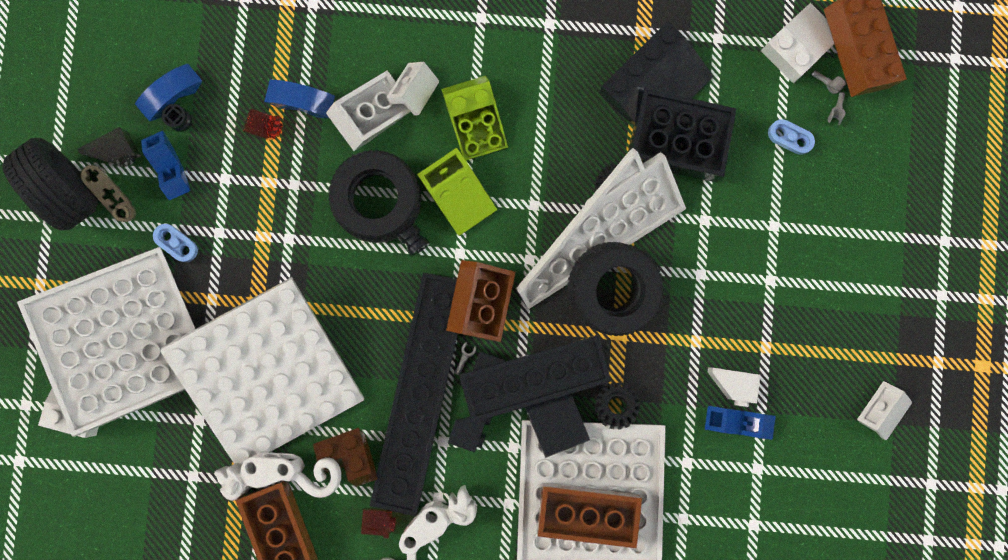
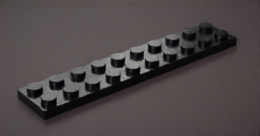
M423 272L378 466V479L375 480L369 505L371 507L417 516L458 333L446 331L457 279Z

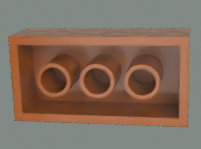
M837 0L824 9L851 97L889 89L907 80L882 0Z
M289 481L277 482L236 500L257 560H318Z
M542 483L537 535L538 537L637 548L642 498L638 494Z

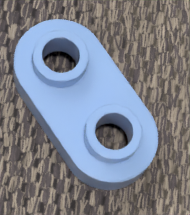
M777 120L768 129V136L773 143L796 154H806L814 147L815 139L812 133L787 120ZM776 130H781L783 132V136H778L776 134ZM797 140L803 141V147L797 144Z
M161 224L155 228L153 232L154 242L176 260L190 262L196 258L198 254L196 243L177 228L169 224ZM167 233H170L171 238L168 241H166L165 235ZM185 247H189V253L187 255H184L183 249Z

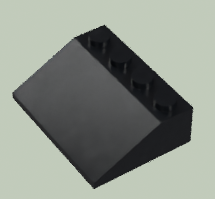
M667 21L602 85L599 93L634 127L644 88L693 98L714 76L686 37Z
M644 88L628 152L634 148L638 152L642 163H645L661 152L666 156L672 173L717 183L725 175L737 108Z

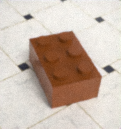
M461 260L446 331L501 342L515 272L480 262Z

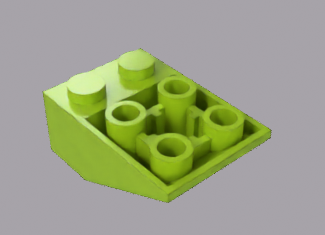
M486 75L441 89L462 156L465 160L508 148L491 85Z
M457 148L417 174L458 236L497 211L492 200Z

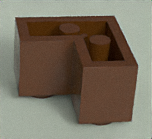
M359 428L313 444L317 462L325 457L334 459L340 468H345L348 482L353 486L358 487L378 479L366 435ZM324 469L326 473L330 472L329 469Z

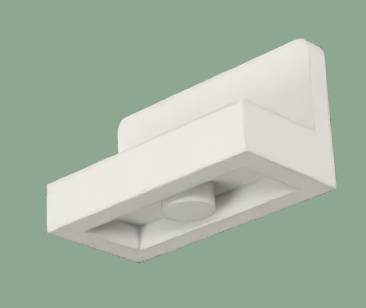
M425 62L408 63L386 98L391 104H405L414 115H419L437 87L439 80Z
M883 381L857 420L877 432L882 439L887 440L912 404V401L904 391Z

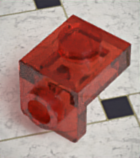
M249 109L243 132L269 141L273 140L276 136L279 137L283 126L280 123L281 116H272Z
M364 508L361 534L379 535L388 539L391 532H395L396 518L392 517L393 511Z

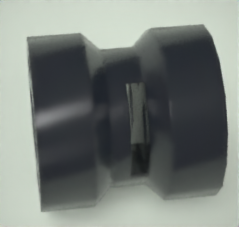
M170 104L162 111L163 122L173 130L184 132L191 127L192 116L178 104Z
M417 224L409 227L397 237L402 244H407V252L411 257L417 255L430 245L427 238L420 235L421 230Z

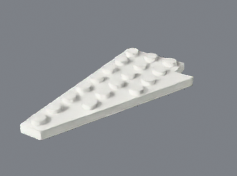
M634 148L626 154L516 288L528 309L568 284V278L570 277L572 267L575 265L574 263L578 261V258L586 250L591 249V247L597 244L607 242H621L630 245L686 209L666 156L660 152L645 163H642L638 152Z

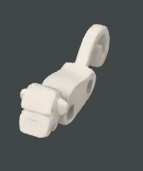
M260 452L253 457L245 459L242 466L235 463L215 471L217 480L222 485L220 492L227 500L231 501L247 495L251 487L261 488L278 481H295L309 495L322 498L335 492L341 481L339 464L334 459L325 457L315 464L313 471L315 479L318 482H322L327 478L324 469H329L331 474L330 483L326 487L315 485L302 473L305 467L303 460L299 456L290 453Z
M466 485L460 487L457 498L454 493L450 494L448 499L449 505L437 501L427 503L405 528L399 541V548L402 553L407 554V560H417L416 552L418 549L442 536L449 524L455 523L467 526L474 521L477 513L476 501L471 500L472 496L469 495ZM429 511H434L437 516H431ZM408 537H413L415 541H410ZM386 557V558H382L381 560H394V559L389 558V557Z

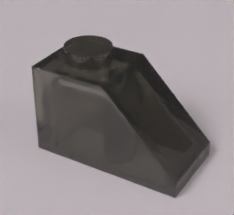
M121 127L77 149L80 154L88 158L118 167H127L133 164L136 158L141 156L129 132Z

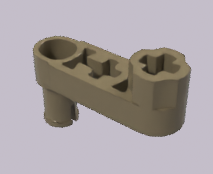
M96 165L84 167L81 172L83 183L113 217L121 222L132 221L136 217L135 207L107 175L106 170ZM91 171H98V181L90 180V178L92 177V174L90 173ZM114 189V198L117 201H120V199L122 198L124 202L119 203L113 209L111 205H114L115 202L110 198H104V196L106 195V192L104 190ZM121 209L125 210V217L120 215Z

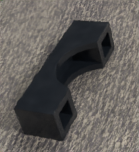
M479 352L473 371L505 362L506 360ZM470 416L457 418L448 443L475 453L477 447L482 448L486 437L485 434H482L484 425H490L492 417L473 423Z

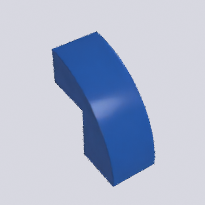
M189 64L179 66L152 83L137 99L135 105L149 122L162 118V111L166 106L175 104L180 97L196 93L202 80Z
M270 79L264 102L282 110H301L317 118H329L326 112L332 106L335 96L302 84Z
M161 131L141 140L143 154L157 172L159 187L167 199L171 200L191 191L182 164L165 133Z
M708 406L705 430L773 440L775 416Z

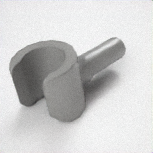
M814 71L812 76L824 82L832 94L838 93L846 84L839 76L831 80L817 71Z
M843 92L839 93L837 105L832 109L828 117L829 123L832 118H837L839 120L838 125H840L846 114L844 109H842L845 97Z
M467 342L462 346L461 360L454 372L457 375H460L468 358L472 357L476 351V347H474L472 353H466L464 348Z

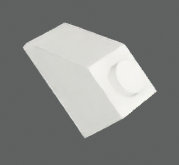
M708 367L709 375L727 399L735 400L734 405L749 407V402L757 404L761 375Z

